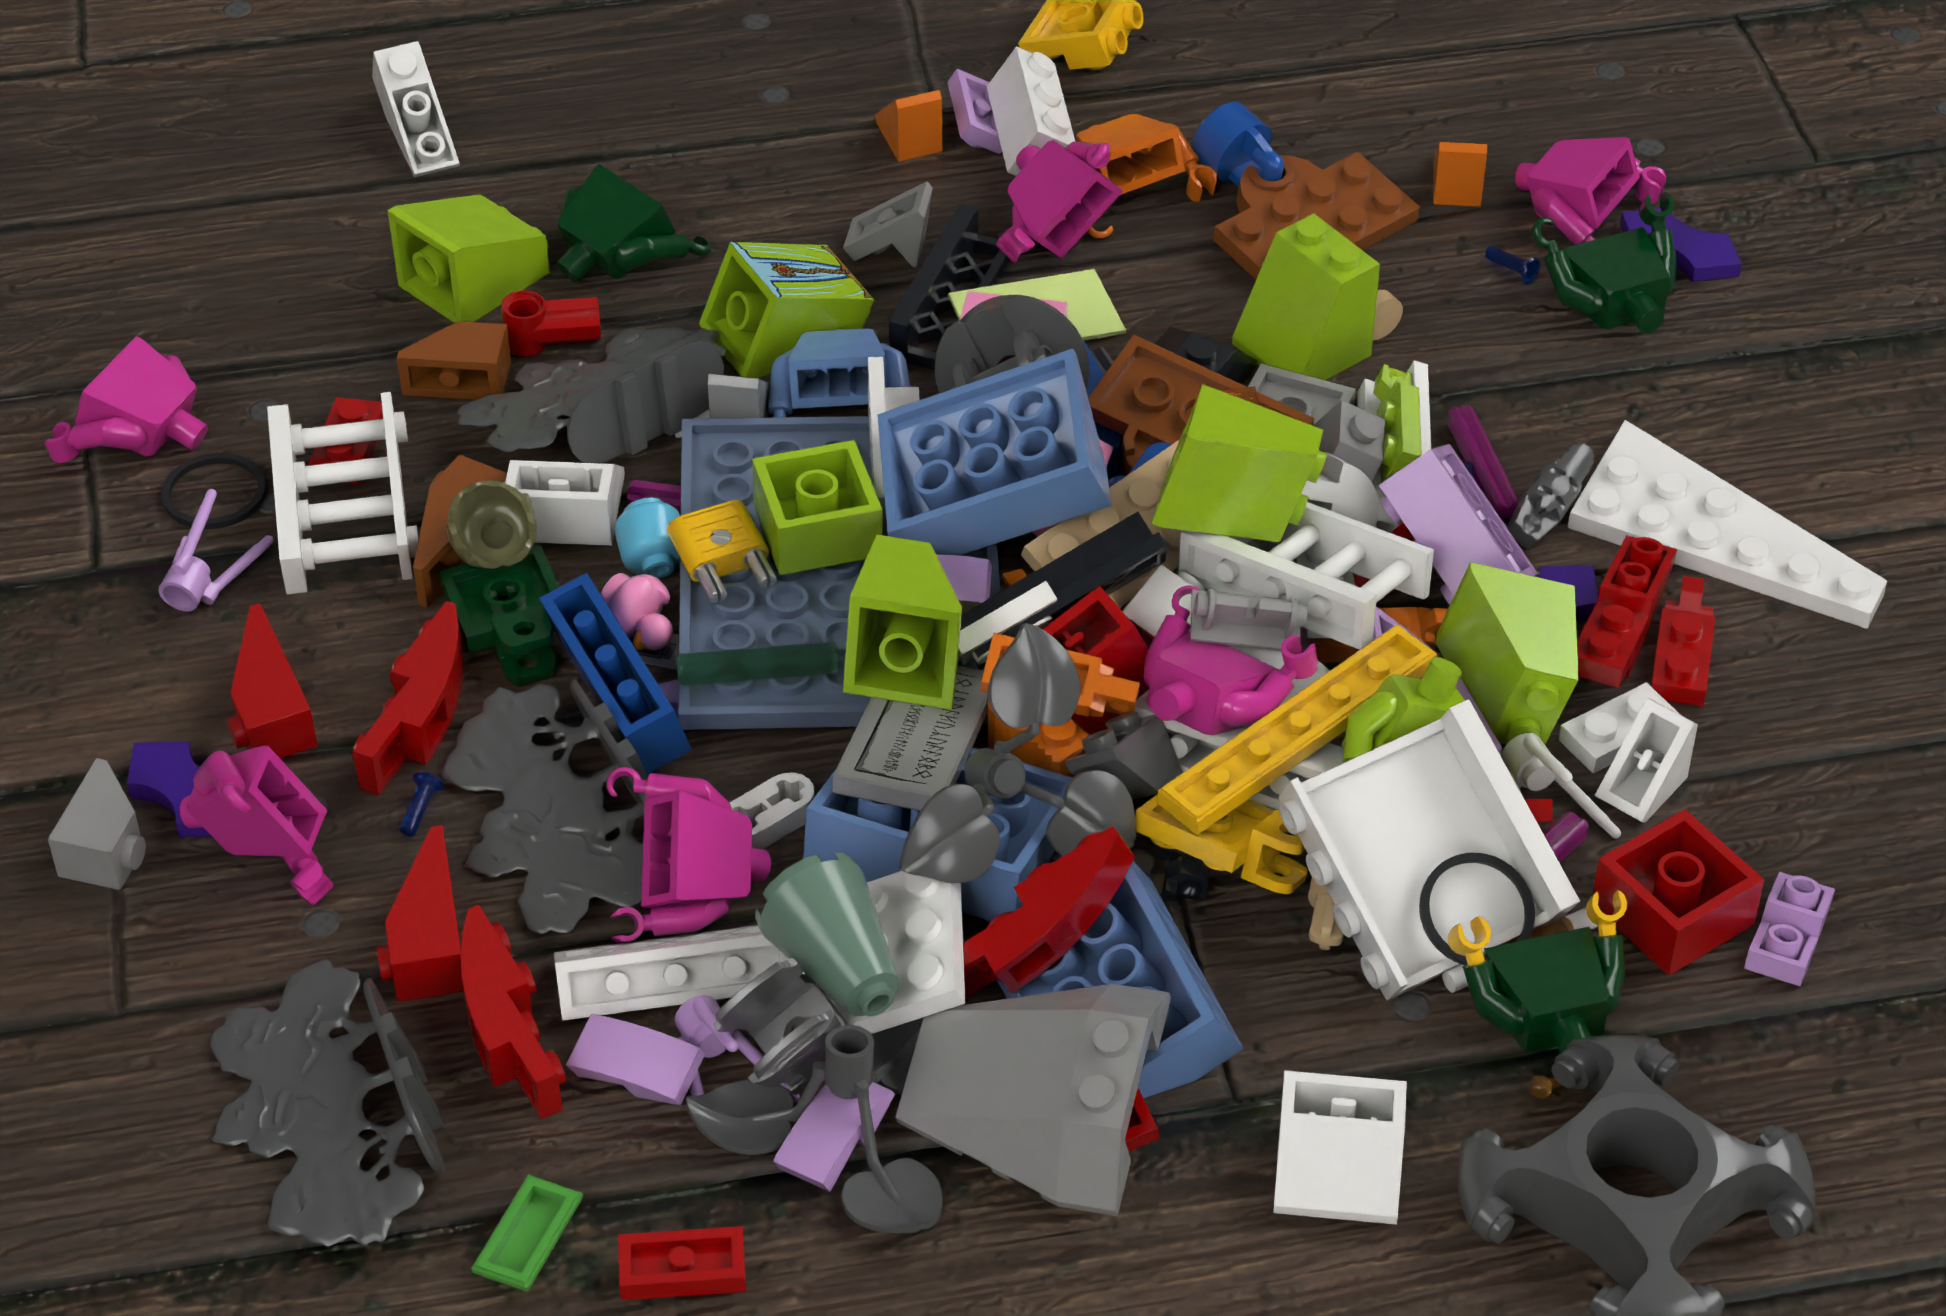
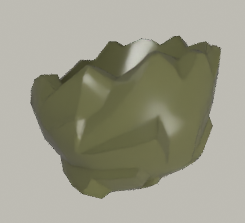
M489 480L475 482L462 489L455 496L449 508L446 530L451 546L464 562L472 567L492 570L500 566L516 564L528 555L535 542L537 522L534 519V510L529 494L521 493L504 482Z

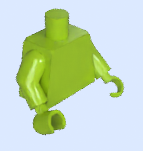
M1434 657L1431 659L1422 679L1395 674L1386 677L1375 694L1350 712L1347 719L1346 735L1341 743L1344 749L1342 762H1348L1441 719L1450 707L1465 701L1457 688H1455L1462 675L1461 669L1449 660Z

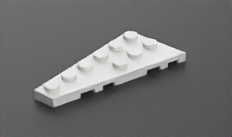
M1626 420L1623 422L1569 515L1568 528L1620 546L1626 535L1635 538H1653L1664 546L1677 549L1674 561L1676 565L1868 629L1884 596L1887 580Z

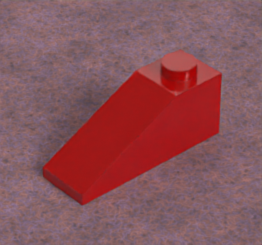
M261 604L252 605L249 608L230 692L235 715L226 718L236 749L246 747V750L268 745L282 759L318 747L311 708Z
M442 825L430 828L385 920L388 945L377 946L382 981L393 979L397 1002L464 992L461 972V946Z

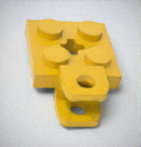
M1158 794L1136 810V832L1150 837L1151 841L1160 847L1177 849L1202 860L1210 869L1233 873L1244 864L1241 874L1242 879L1281 894H1291L1306 880L1308 869L1304 865L1279 854L1281 851L1292 855H1301L1305 847L1298 834L1295 836L1285 834L1290 832L1285 827L1278 809L1274 810L1248 799L1198 835L1157 804Z

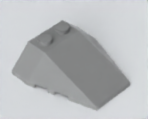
M1106 984L960 1005L926 1016L922 1021L895 1118L899 1124L961 1156L964 1153L991 1167L992 1172L1008 1181L1012 1178L1039 1192L1041 1198L1058 1207L1118 1216L1131 1163L1125 1137L1147 1050L1158 1051L1171 1000L1170 992Z

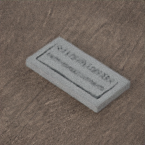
M957 665L952 710L871 697L833 775L832 792L921 811L926 802L936 792L944 787L956 784L988 712V693L980 691L984 671Z

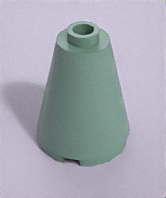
M834 852L838 860L824 862L821 861L818 855L806 857L782 871L764 890L763 896L767 903L763 908L762 914L757 908L755 912V919L764 937L788 959H795L804 973L849 1014L853 1016L878 1015L888 1009L893 1003L894 996L899 989V979L864 872L856 860L845 853Z

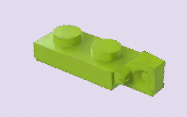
M1386 364L1383 365L1377 375L1373 394L1381 401L1376 415L1385 419L1381 483L1422 456L1419 387L1412 385L1411 372L1390 368Z

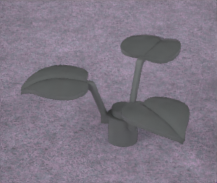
M1027 623L1021 625L1013 642L998 659L992 671L988 687L990 706L998 719L1013 728H1028L1005 742L997 741L994 749L982 748L975 751L969 757L965 766V778L969 785L954 784L944 787L926 802L913 822L903 846L899 865L900 870L903 872L947 883H965L980 877L994 862L1000 843L998 828L987 818L994 811V805L990 796L1007 799L1015 796L1018 792L1058 808L1048 822L1046 835L1052 848L1062 857L1076 849L1078 843L1086 836L1095 832H1103L1113 825L1129 848L1133 847L1134 840L1136 839L1133 802L1128 789L1116 776L1099 770L1079 773L1067 784L1064 799L1055 794L1026 783V773L1022 761L1015 755L1010 754L1011 750L1036 737L1040 732L1041 723L1049 726H1061L1068 722L1077 708L1080 698V680L1072 658L1059 641L1041 628Z
M923 1018L873 1034L855 1025H843L832 1029L825 1038V1062L813 1063L812 1076L795 1107H793V1097L783 1086L767 1087L753 1084L749 1079L723 1085L703 1095L686 1097V1106L690 1117L701 1133L710 1141L734 1153L759 1155L780 1149L791 1131L789 1122H797L811 1103L821 1082L825 1081L835 1096L842 1099H858L867 1163L871 1170L852 1175L843 1186L841 1201L848 1217L861 1227L883 1233H915L921 1229L927 1230L940 1219L943 1205L942 1190L938 1179L929 1168L911 1158H900L886 1164L884 1167L881 1165L877 1153L869 1101V1086L872 1082L879 1083L881 1086L892 1090L894 1094L902 1095Z

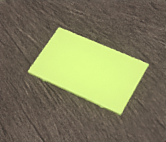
M1095 269L948 293V298L959 321L968 291L998 295H1025L1037 299L1067 302V318L1076 327L1083 341L1126 334V328Z

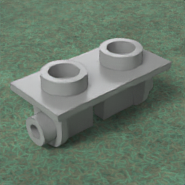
M1208 589L1207 591L1192 590L1190 641L1281 651V644L1286 638L1291 635H1298L1300 637V627H1305L1307 621V605L1300 604V601H1297L1296 598L1283 600L1215 592V589Z

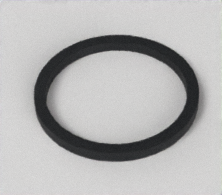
M213 453L192 458L176 467L165 479L161 491L164 508L175 521L191 527L195 517L180 512L170 500L173 486L183 475L198 467L210 464H231L242 467L254 475L258 482L257 492L254 498L239 511L223 517L208 518L204 529L223 528L239 523L255 513L265 499L267 487L265 476L260 467L243 456L230 453Z
M1463 853L1445 860L1428 876L1420 895L1419 913L1427 937L1444 956L1461 965L1467 964L1466 957L1455 953L1441 938L1434 927L1430 915L1431 891L1436 880L1446 870L1464 863H1479L1502 872L1517 888L1524 906V925L1516 942L1529 939L1534 927V901L1523 877L1505 861L1484 853Z

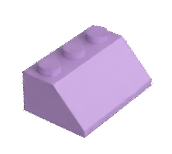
M1450 444L1430 449L1379 485L1385 494L1380 500L1390 518L1397 525L1404 522L1415 538L1413 542L1434 549L1432 566H1434L1445 583L1440 589L1449 605L1470 562L1530 576L1538 574Z

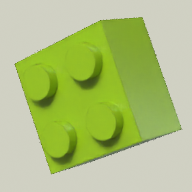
M855 440L752 458L753 503L779 575L867 558L876 535H882V507Z

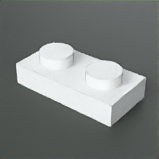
M1047 581L960 630L958 658L962 665L973 659L976 660L977 664L985 663L989 651L978 658L974 650L992 640L993 633L1002 634L1057 602V597ZM1052 616L1044 618L1033 625L1043 629L1053 621Z
M1646 682L1562 724L1559 741L1594 774L1612 764L1646 698H1650L1676 713L1678 712Z

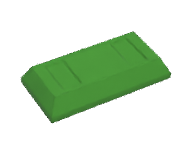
M527 1175L472 1266V1272L492 1281L528 1292L583 1199V1193Z

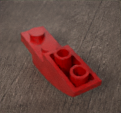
M1626 535L1600 585L1597 603L1577 640L1578 677L1617 688L1620 687L1624 678H1629L1660 604L1676 558L1677 549L1664 546L1653 538H1635Z
M446 601L433 619H428L423 624L418 638L407 652L399 655L394 661L390 673V681L394 686L395 696L387 700L381 716L368 732H364L358 737L353 748L352 760L356 767L359 789L379 796L406 759L426 765L441 744L456 711L463 683L464 660L456 604Z
M1114 825L1103 832H1095L1086 836L1078 843L1076 849L1055 862L1042 864L1032 870L1026 880L1013 887L1023 906L1014 912L1010 911L998 915L988 924L985 930L963 942L965 999L998 978L1012 994L1060 959L1088 931L1113 898L1135 858L1133 852Z
M478 904L468 908L462 931L460 954L462 983L472 1039L481 1064L493 1087L495 1088L516 1079L542 1120L563 1110L559 1085L566 1083L565 1073L556 1053L553 1050L544 1052L539 1044L540 1034L533 1019L530 995L535 994L537 989L529 967L524 961L518 963L514 961L511 956L510 941L503 926L499 922L491 924Z

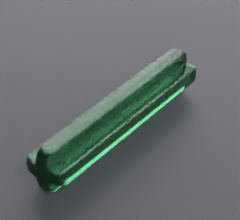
M832 641L681 653L678 655L676 662L677 676L680 685L692 686L835 674L839 668V654L836 643Z

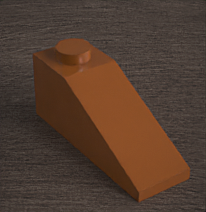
M459 454L444 471H440L433 479L429 487L413 564L419 605L428 608L443 592L438 571L467 564L451 546L446 530L448 512L453 499L462 489L475 482L495 480L505 483L506 472Z

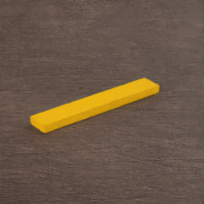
M1395 625L1158 790L1157 804L1196 835L1200 834L1346 731L1350 712L1375 694L1386 677L1395 674L1420 679L1424 675L1431 659L1437 657V653L1401 626Z

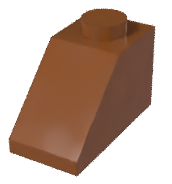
M457 321L400 350L397 355L402 395L478 400L488 395L503 394L511 365L507 324Z

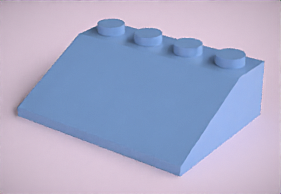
M1073 348L877 414L887 532L891 537L929 542L937 555H962L1112 506L1106 464L1078 358Z
M972 747L967 760L975 751L979 749ZM967 760L956 784L969 785L965 778ZM1023 763L1026 783L1064 799L1066 786L1073 777ZM834 771L806 808L803 859L818 855L821 861L824 862L838 860L834 852L845 853L856 860L864 872L867 882L902 871L899 865L903 846L909 830L920 811L832 792ZM1019 792L1007 799L990 796L994 805V811L987 818L998 828L1000 836L999 849L994 862L984 874L973 881L961 883L963 913L991 922L998 915L1010 911L1014 912L1023 906L1013 887L1026 880L1029 873L1036 867L1049 863L1054 849L1047 839L1046 828L1049 820L1058 808Z
M1134 861L1105 910L1088 931L1060 959L1013 994L999 978L997 979L1006 999L1106 984L1170 992L1171 1000L1158 1051L1147 1050L1138 1084L1143 1098L1195 1082L1244 1049L1153 882Z

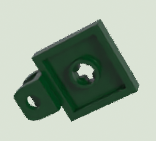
M541 545L533 546L522 561L511 566H500L491 570L464 564L438 571L441 588L446 600L456 604L459 630L469 653L495 647L496 658L505 678L515 686L550 678L556 674V658L550 644L554 629L539 598L559 588V584ZM508 596L510 600L498 601V598ZM526 661L538 662V664L532 668H523L520 666L523 662Z

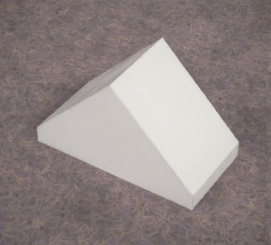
M1646 698L1595 796L1645 823L1687 779L1698 724L1662 704Z

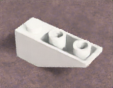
M416 41L374 51L372 78L385 117L413 176L419 177L460 167V162L419 42Z

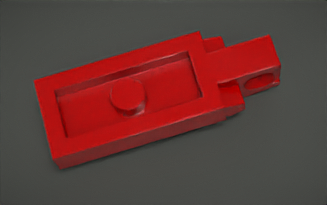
M1683 576L1679 602L1666 600L1665 608H1662L1651 687L1666 701L1704 706L1716 616H1713L1714 607L1701 605L1704 579Z

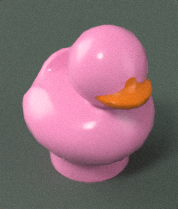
M618 573L610 578L605 584L601 596L628 638L634 637L633 646L635 649L659 650L667 646L673 636V627L671 622L664 615L660 614L662 607L670 602V594L667 587L657 577L647 574L629 577L624 573Z

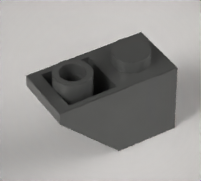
M1136 711L1124 713L1108 720L1105 723L1106 730L1099 731L1082 739L1083 748L1065 761L1069 772L1074 776L1090 770L1105 771L1116 776L1126 786L1132 800L1158 794L1160 788L1183 773L1163 720L1159 719L1155 714L1139 718Z

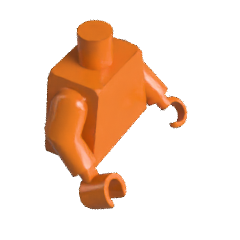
M1128 114L1100 125H1093L1076 135V142L1108 143L1110 145L1109 163L1103 168L1094 169L1123 190L1120 195L1184 171L1189 175L1186 186V195L1189 199L1199 202L1202 196V187L1206 188L1210 195H1214L1217 173L1208 165L1197 164L1199 160L1198 155L1180 129L1172 123L1161 122L1138 114ZM1110 225L1107 230L1100 232L1091 226L1087 232L1093 238L1103 239L1110 236L1114 229Z

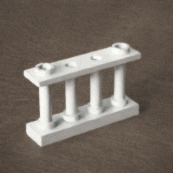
M391 392L381 393L383 419L302 429L301 424L292 425L288 404L267 406L279 559L286 595L308 592L306 571L315 570V564L398 554L402 579H413L411 558L415 557L419 536L417 525L407 526L398 443L408 442L404 411L394 412ZM386 439V457L305 466V461L296 462V455L305 454V449ZM390 477V495L309 504L308 499L300 500L299 493L309 492L308 487ZM394 515L396 533L312 543L311 538L303 539L302 532L311 531L312 525Z
M1309 502L1306 504L1298 526L1288 523L1281 541L1274 542L1278 545L1269 552L1248 545L1247 543L1253 540L1250 538L1185 530L1181 531L1178 573L1181 570L1196 578L1205 589H1215V592L1283 600L1296 598L1297 601H1300V604L1307 605V621L1303 628L1359 650L1373 641L1376 603L1393 589L1422 600L1427 598L1430 592L1434 549ZM1305 554L1321 560L1323 563L1313 570L1292 561L1299 555ZM1349 571L1370 580L1359 588L1338 578Z

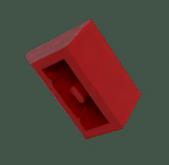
M1101 586L1094 589L1042 629L1059 641L1066 650L1102 658L1101 664L1114 669V677L1139 682L1137 700L1149 690L1144 681L1145 656L1149 648L1134 624ZM1104 711L1103 717L1091 715L1087 717L1073 713L1071 719L1092 735L1106 730L1105 723L1121 714Z

